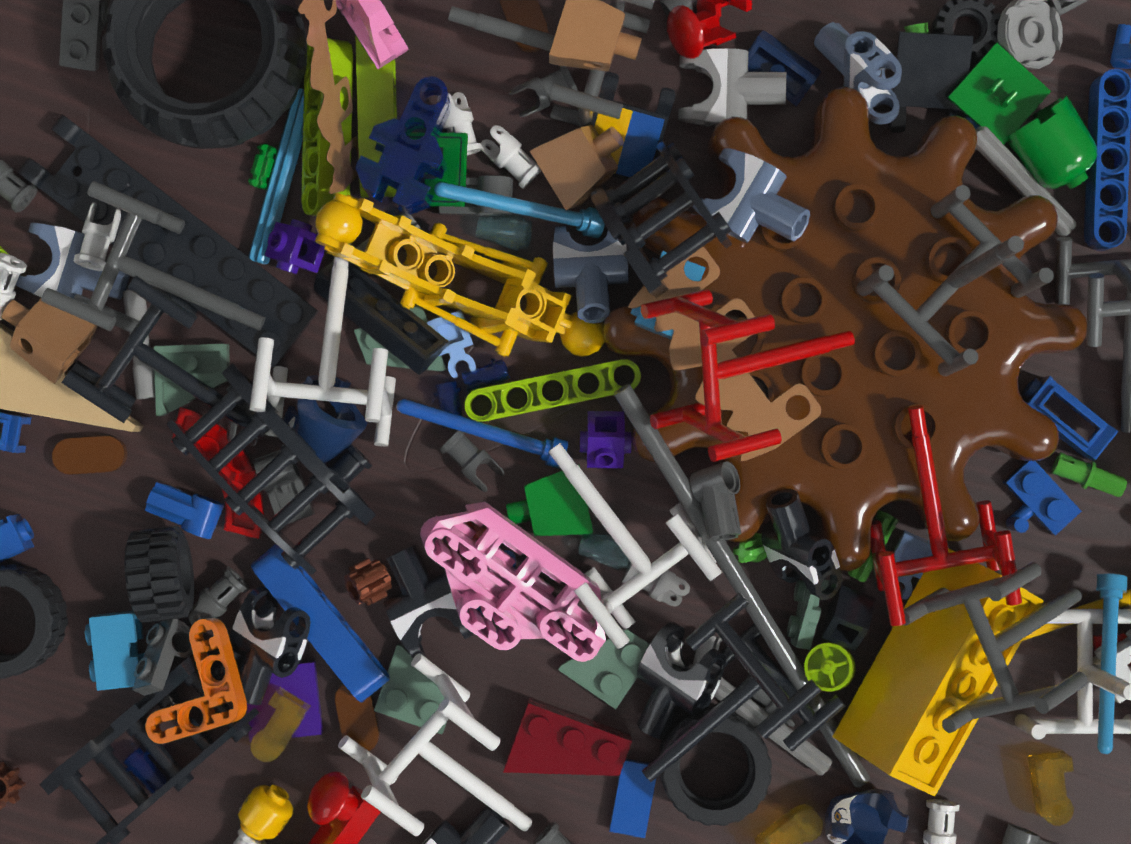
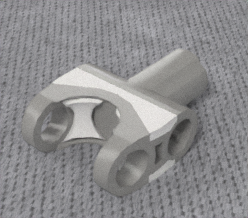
M706 49L695 59H687L680 55L679 67L696 69V72L704 73L712 80L713 89L708 99L702 103L693 104V107L679 108L678 120L690 124L716 127L723 119L732 116L747 119V104L786 105L787 73L748 72L749 52L743 49Z

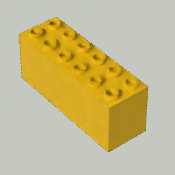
M948 548V553L955 552ZM979 563L924 572L904 609L940 588L953 591L999 578L1002 575ZM1020 587L1022 603L1018 605H1007L1005 597L999 601H993L989 597L979 599L994 636L1041 607L1044 600ZM960 604L927 613L906 626H893L832 736L886 774L934 797L979 718L972 719L953 733H948L944 730L942 721L985 692L992 694L998 685L965 605ZM1022 640L1002 652L1007 667Z

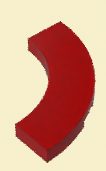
M180 407L176 423L187 431L203 415ZM217 423L197 441L210 458L228 443L226 438L227 430ZM244 449L221 469L239 490L257 475ZM222 489L225 499L228 494ZM260 491L250 502L264 515L262 491ZM225 502L224 530L260 539L262 529L245 512L239 516Z

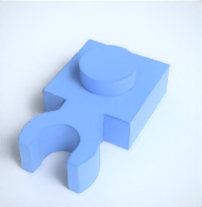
M461 310L451 313L465 320ZM442 317L428 321L427 324L449 341L448 346L439 356L450 355L451 359L448 363L450 375L453 378L458 377L455 367L459 361H466L471 372L476 371L474 359L466 354L464 348L474 345L470 333Z
M905 530L894 550L895 562L933 556L930 541ZM923 573L898 577L899 582L905 585L901 594L902 599H908L912 593V577L920 579Z

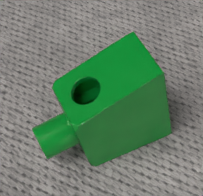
M562 470L524 485L527 500L506 504L508 519L515 524L531 521L534 536L593 533L588 505L566 478Z

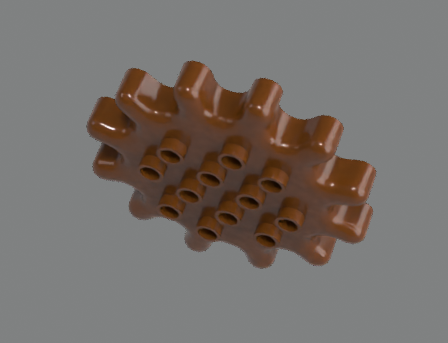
M849 87L835 88L827 93L815 111L813 145L803 155L782 157L772 152L765 144L757 128L751 121L743 117L732 116L723 119L716 125L708 143V152L723 182V196L721 198L731 192L736 182L735 171L718 158L724 148H730L753 155L782 171L787 178L777 195L809 210L810 217L804 233L795 241L759 224L748 243H744L727 234L726 236L732 243L727 249L717 237L703 246L720 269L719 277L702 289H709L713 297L712 303L703 307L716 312L731 300L738 298L746 303L755 317L771 314L775 320V328L765 332V342L761 351L845 331H851L855 338V343L852 346L749 373L770 402L796 384L805 385L821 406V414L817 419L772 451L747 461H741V455L720 460L721 463L727 461L732 463L740 478V490L735 494L741 534L738 535V538L729 541L744 542L752 538L769 513L766 507L767 498L776 491L786 489L797 491L801 503L808 507L814 515L816 535L829 540L833 544L840 569L843 571L859 568L869 557L872 519L876 512L887 503L898 500L909 503L917 511L927 528L908 408L912 406L922 405L924 408L946 537L949 541H961L969 538L979 525L980 514L977 505L967 490L964 481L965 466L976 451L990 446L1018 460L1041 461L1051 456L1056 450L1059 442V431L1055 423L1048 416L1032 408L1022 399L1018 390V376L1025 361L1033 355L1067 352L1076 349L1083 343L1086 338L1087 320L1081 310L1068 304L1034 302L1026 295L1021 298L1014 297L1011 293V287L1018 280L1000 264L967 285L958 288L927 321L959 353L967 349H974L978 353L976 363L949 376H942L938 372V365L944 360L874 291L867 296H861L856 289L859 282L880 267L888 265L894 271V276L888 283L917 310L980 244L950 213L939 219L934 218L931 214V207L958 186L963 185L962 177L964 170L974 154L978 143L977 132L973 124L966 118L956 115L940 119L923 135L912 154L900 157L885 154L876 148L869 133L867 101L860 92ZM1040 195L1023 197L996 211L984 210L976 206L969 198L963 202L1001 242L1006 241L1012 236L1022 238L1024 248L1015 254L1019 260L1031 248L1048 239L1057 227L1058 215L1055 206L1048 199ZM657 197L632 216L631 226H639L672 201ZM686 210L645 240L647 244L643 247L661 257L663 251L668 253L706 226L707 222L697 212ZM697 256L688 259L690 262L706 267L701 280L706 278L709 272L706 260ZM629 305L617 307L610 312L604 321L602 331L604 342L608 348L620 355L653 357L663 363L669 372L671 393L667 402L649 414V416L698 403L695 397L703 382L702 366L673 370L669 350L671 339L635 326L637 316L630 314L632 308H628ZM731 310L725 315L734 320L746 317L740 310ZM792 396L786 403V412L794 420L804 419L810 412V403L804 396ZM721 410L723 425L727 426L733 413L732 410ZM685 422L658 429L673 456L693 447H703L708 450L709 446L723 443ZM634 428L631 442L635 452L641 458L649 462H655ZM736 431L744 436H748L747 432Z

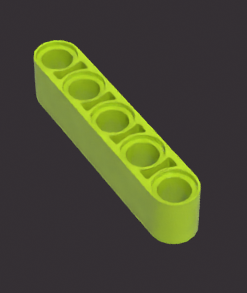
M355 35L361 198L398 197L396 62L394 59L380 69H377Z
M327 38L334 83L336 85L344 77H347L352 97V46L348 41ZM307 44V66L304 75L301 201L303 211L307 215L316 216L323 205L333 200L336 193H329L334 174V167L326 158L330 143L323 137L317 124V117L323 103L324 94L311 87L310 74L314 47ZM343 86L340 91V103L345 111L348 107L349 97L347 89ZM352 113L341 123L345 146L351 141ZM350 184L344 191L338 193L346 196L350 195Z
M617 360L480 388L472 391L467 396L465 411L471 419L478 422H486L613 396L614 392L622 387L614 380V372L618 367L626 366L633 371L634 380L631 384L633 390L640 382L641 372L634 362L630 360ZM591 373L597 377L599 387L594 393L585 394L579 389L578 380L583 374ZM549 381H557L563 387V395L557 401L546 400L542 394L543 386ZM514 388L524 389L528 395L526 405L520 409L512 408L507 402V395ZM479 395L487 396L492 402L491 411L485 416H478L472 410V402Z

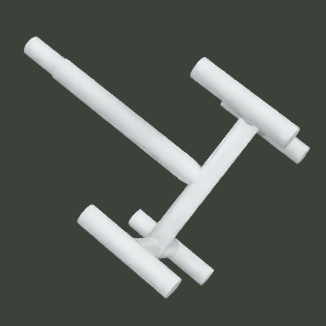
M334 256L318 378L319 385L287 383L288 368L275 366L273 368V376H271L270 368L274 340L265 337L259 338L250 410L264 412L266 399H268L277 409V414L282 418L285 397L366 405L365 421L376 422L374 445L386 447L389 444L396 378L385 376L388 350L382 348L373 349L368 390L334 387L349 271V262ZM271 429L265 433V435L277 437Z
M561 443L549 451V454L565 473L566 478L629 561L639 571L638 574L614 592L595 567L584 573L597 583L600 588L601 600H599L586 582L574 590L617 649H620L630 641L621 627L626 630L636 622L622 603L688 554H690L709 581L722 573L716 564L715 558L680 502L669 510L673 517L666 522L680 542L651 563L648 556L581 468L576 465Z
M1131 606L1118 609V624H1131ZM1067 609V611L1046 623L1077 624V672L1084 673L1088 681L1084 687L1077 691L1078 719H1031L1024 714L1016 716L1015 725L1035 739H1042L1046 734H1098V719H1093V685L1119 697L1131 700V683L1093 666V624L1103 623V609ZM1131 714L1125 715L1123 719H1114L1113 734H1131Z
M417 654L413 658L411 665L437 685L444 700L440 703L436 712L388 765L346 735L340 740L338 748L363 765L372 784L365 787L361 798L412 835L418 836L424 829V823L399 806L390 785L397 780L400 773L419 753L425 760L503 818L509 820L522 831H527L532 825L531 818L433 743L429 742L448 719L491 751L498 747L500 738L473 717L465 704L470 697V692L422 654Z

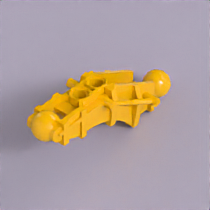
M336 193L333 200L323 205L316 215L315 226L318 235L315 242L324 246V250L327 253L342 258L369 274L377 275L405 289L400 301L402 307L413 309L416 304L454 323L455 326L497 346L495 351L502 357L509 356L517 336L526 340L552 343L557 332L560 334L563 346L573 355L581 357L589 356L599 351L604 344L603 322L595 324L586 323L578 318L577 312L571 315L565 313L571 295L564 292H552L539 285L548 264L543 258H534L532 262L446 234V226L441 223H434L429 234L411 225L412 220L403 215L392 216L374 208L373 202L365 198L357 199L351 195L346 196ZM361 217L376 224L364 252L349 245L361 233L363 224ZM401 246L405 248L407 253L403 264L399 262L397 257ZM474 251L485 254V256L503 261V263L500 264L498 262L474 254ZM432 262L437 266V274L434 279L430 278L428 272ZM453 263L505 284L495 308L460 296L449 289L441 288L450 284L454 278L455 267ZM525 295L527 299V306L525 310L522 312L520 308V300L522 296ZM445 305L457 311L461 310L462 313L471 316L470 321L472 323L436 306ZM503 331L501 338L492 334Z

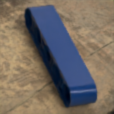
M1111 69L1096 78L1089 90L1088 131L1097 146V158L1094 164L1086 171L1089 178L1086 180L1084 239L1087 245L1096 251H1105L1117 247L1124 241L1127 233L1131 78L1125 71L1120 69ZM1105 80L1113 82L1117 87L1116 97L1108 95L1104 90ZM1104 116L1110 117L1115 122L1116 129L1114 133L1106 131L1103 127L1102 121ZM1103 152L1109 153L1113 157L1114 167L1112 170L1107 169L1102 164L1101 156ZM1102 188L1109 190L1113 195L1111 206L1102 203L1100 199ZM1101 224L1108 226L1111 230L1112 237L1109 243L1104 242L1099 236L1098 231Z
M277 544L273 545L251 563V568L284 610L297 607L309 615L311 623L307 639L350 693L359 702H364L390 680L389 674L308 572L301 566L296 570L292 568L281 556L283 550ZM299 616L293 619L296 625L299 623Z

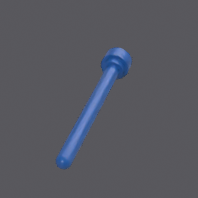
M407 399L399 400L396 406L397 410L402 414L540 455L539 459L544 460L545 465L558 469L560 467L549 454V451L559 443H561L566 451L568 448V441L553 437L552 440L547 438L544 441L537 440Z

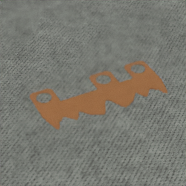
M303 0L298 11L300 14H305V17L309 20L306 41L309 46L314 47L310 74L311 87L324 94L323 103L317 117V124L323 137L330 143L326 158L334 167L333 182L329 191L330 194L344 191L359 175L358 139L354 137L345 146L341 125L352 113L353 103L348 78L344 77L336 85L334 83L325 22L336 14V0H332V7L329 11L325 8L324 0ZM343 86L347 89L349 97L348 107L345 111L340 103V91ZM352 147H355L358 153V166L356 170H353L350 164Z
M702 247L667 272L668 277L663 279L669 290L655 298L643 286L630 302L628 308L635 309L645 303L701 291L719 277L720 269L708 251ZM691 257H701L708 263V275L701 281H692L685 275L684 266ZM738 298L731 300L716 311L725 316L731 310H740L746 315L747 319L755 317L746 303ZM676 312L656 317L654 326L656 332L674 330L669 347L673 370L702 366L699 322ZM750 336L717 343V362L737 358L732 349ZM749 373L727 379H719L721 410L733 411L727 427L734 431L747 432L748 436L778 429L782 436L780 444L742 454L741 461H747L776 449L821 414V406L803 384L794 385L770 402ZM702 382L696 393L695 400L705 405ZM795 395L804 396L810 403L809 414L801 420L792 419L786 412L788 399Z

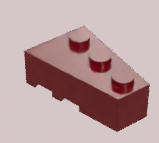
M529 697L507 756L503 773L620 776L632 743L631 734Z

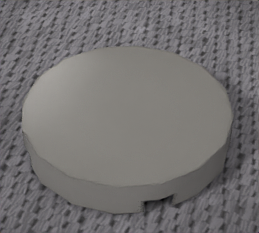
M1047 0L1011 1L1002 11L998 22L997 39L999 45L1027 70L1040 69L1049 65L1054 60L1052 57L1056 50H1060L1062 44L1063 27L1059 13L1054 7H1049L1044 2Z

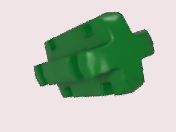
M259 144L257 149L260 152L255 154L250 172L253 177L252 179L249 178L248 183L255 188L267 189V179H270L275 162L273 157L277 155L278 150L270 145Z

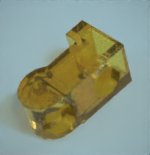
M281 687L275 691L268 703L276 711L267 726L262 728L251 741L253 755L263 762H271L277 759L285 750L311 705Z
M1063 750L1028 755L1036 811L1048 823L1054 826L1068 823L1074 814V807L1071 800L1067 797L1064 773L1074 771L1072 757Z
M806 804L798 805L760 833L754 840L756 844H802L804 842H812L821 835L823 821L813 807Z

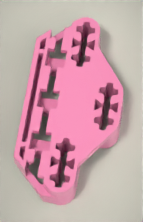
M336 0L337 8L347 20L377 69H380L409 50L380 0Z
M486 502L465 505L466 512L435 516L423 524L420 536L426 553L431 559L445 568L453 600L461 623L465 628L498 650L512 649L518 644L520 639H546L577 661L586 662L597 655L599 649L606 641L605 632L596 620L594 626L589 622L593 616L578 605L580 599L574 592V590L586 582L599 600H601L600 588L595 581ZM473 521L479 527L484 524L488 528L476 541L472 538L476 534L475 530L464 522ZM444 536L446 537V540H447V542H448V545L451 547V548H450V551H449V548H448L447 544H446L445 542H443L442 540H440V539L444 538ZM501 543L521 556L524 553L527 556L517 569L513 567V564L516 562L515 559L499 548ZM458 549L460 551V554L466 558V560H464L463 562L461 560L459 553L457 552ZM541 571L560 584L562 581L567 584L557 597L552 595V592L555 590L554 587L539 577ZM479 606H480V608H481V611H482L484 617H482L481 612H479V611L477 610V608H478ZM492 618L494 620V623L499 626L497 629H495ZM560 619L563 626L562 629L556 620ZM571 631H572L573 634L577 637V639H575V640L573 639V637H572V635H571Z

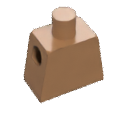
M566 0L549 53V63L560 66L609 71L614 54L636 60L642 38L621 32L625 13L601 0Z
M589 125L532 149L530 153L565 210H569L582 205L591 196L590 193L604 184L618 170V165L611 153L622 147L624 141L614 127H610L599 135L596 129Z
M41 299L31 310L12 300L6 306L1 316L2 319L16 327L10 342L11 349L54 384L91 343L97 328L96 325L42 302Z

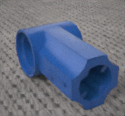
M156 482L148 496L145 511L181 525L180 528L193 535L211 539L224 504L199 494L191 495L167 484Z

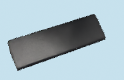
M334 261L318 271L314 284V290L327 301ZM349 262L343 314L415 373L421 375L448 346L449 341L411 310L402 307V304Z

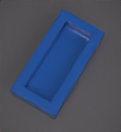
M632 759L625 760L618 779L609 832L645 838L656 779L650 782L644 776L642 770L650 763Z

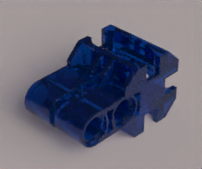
M429 76L419 80L400 121L394 118L373 127L369 139L377 142L375 150L381 152L382 156L377 163L361 155L355 167L361 184L370 198L382 202L388 186L397 189L392 201L399 205V211L408 215L428 209L434 198L433 195L429 194L430 186L421 183L424 174L428 173L442 180L447 169L438 144V138L450 114L451 102L447 87L439 78ZM432 95L441 97V100L435 105L424 103ZM421 128L426 130L425 135L420 139L414 140L409 138L410 133L415 129Z

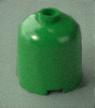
M1067 96L1062 99L1059 98L1033 114L1034 120L1023 127L1020 126L1018 130L1009 135L1010 139L1007 141V144L1036 182L1047 189H1056L1063 185H1067L1069 190L1075 188L1089 178L1086 171L1094 164L1097 158L1095 141Z

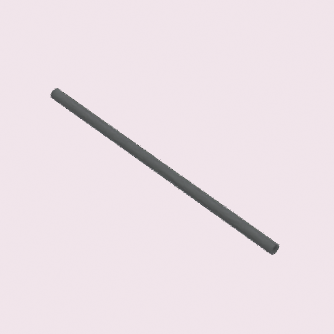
M631 385L622 386L614 392V396L735 593L738 594L740 592L749 602L745 607L746 611L789 681L798 691L809 682L804 668L725 540L717 542L707 540L702 505L694 497L688 478L658 429L652 428L650 416ZM819 694L808 703L814 712L825 704ZM833 717L820 728V731L853 785L861 787L870 780V776L856 753L832 737L838 727Z

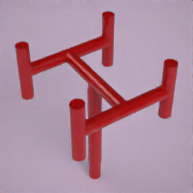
M709 289L642 304L641 314L644 319L676 312L699 322L705 405L698 402L650 415V424L653 429H659L685 422L723 442L709 446L708 455L713 462L780 444L782 436L778 429L744 436L722 424L719 379H727L852 346L855 343L853 333L845 331L829 336H821L718 363L717 343L773 330L775 328L773 316L767 314L736 321L707 309L703 306L709 305L713 301L712 293Z
M922 405L909 407L908 413L933 556L895 562L894 552L886 551L881 521L875 520L871 524V553L877 587L879 591H885L891 626H900L906 623L898 577L986 562L987 568L993 571L1001 570L1002 577L1017 571L1011 531L1003 530L996 532L992 504L989 500L976 503L980 514L979 523L983 547L948 553V543L930 437ZM1020 588L1005 597L1007 605L1013 606L1022 603Z

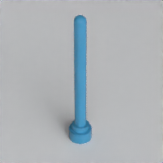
M439 182L434 187V192L439 197L576 226L577 231H581L583 236L598 239L605 226L596 208L588 207L586 210L581 209L579 212L445 182Z
M1098 574L1096 590L1100 591V598L1104 599L1101 670L1116 676L1119 600L1123 599V593L1127 592V576ZM1100 688L1097 748L1100 753L1109 754L1113 749L1115 694Z

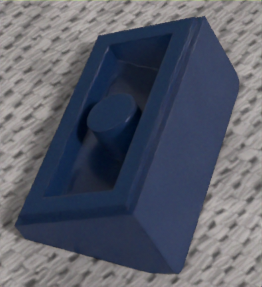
M764 30L757 36L748 50V72L787 73L786 99L795 106L800 103L821 73L820 69Z

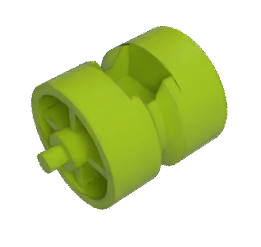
M823 643L815 646L807 654L804 671L808 681L812 679L822 691H839L852 682L856 672V664L852 654L843 646Z

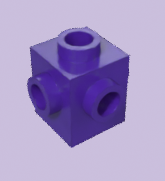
M292 219L290 225L275 222L273 231L268 237V246L264 256L278 261L276 268L296 275L299 268L318 273L325 250L324 246L315 242L318 234L311 232L312 225Z
M588 411L587 431H580V453H587V468H623L624 454H631V432H625L624 412Z

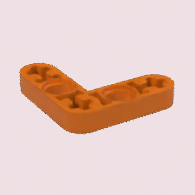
M200 619L194 622L189 632V640L205 696L150 714L145 726L146 733L153 742L163 744L237 722L246 714L247 701L229 635L224 623L219 619ZM212 630L214 636L209 638V640H204L203 633ZM219 649L220 654L207 655L208 651ZM216 660L220 661L225 667V676L221 681L216 680L211 674V666ZM232 701L233 709L215 714L213 707ZM193 706L198 707L203 713V722L199 727L193 725L189 719V712ZM177 719L179 726L161 731L160 724Z

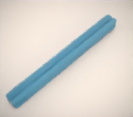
M299 88L298 95L288 111L248 255L250 260L260 264H268L270 258L264 256L268 246V237L273 231L275 222L281 221L303 142L304 89Z

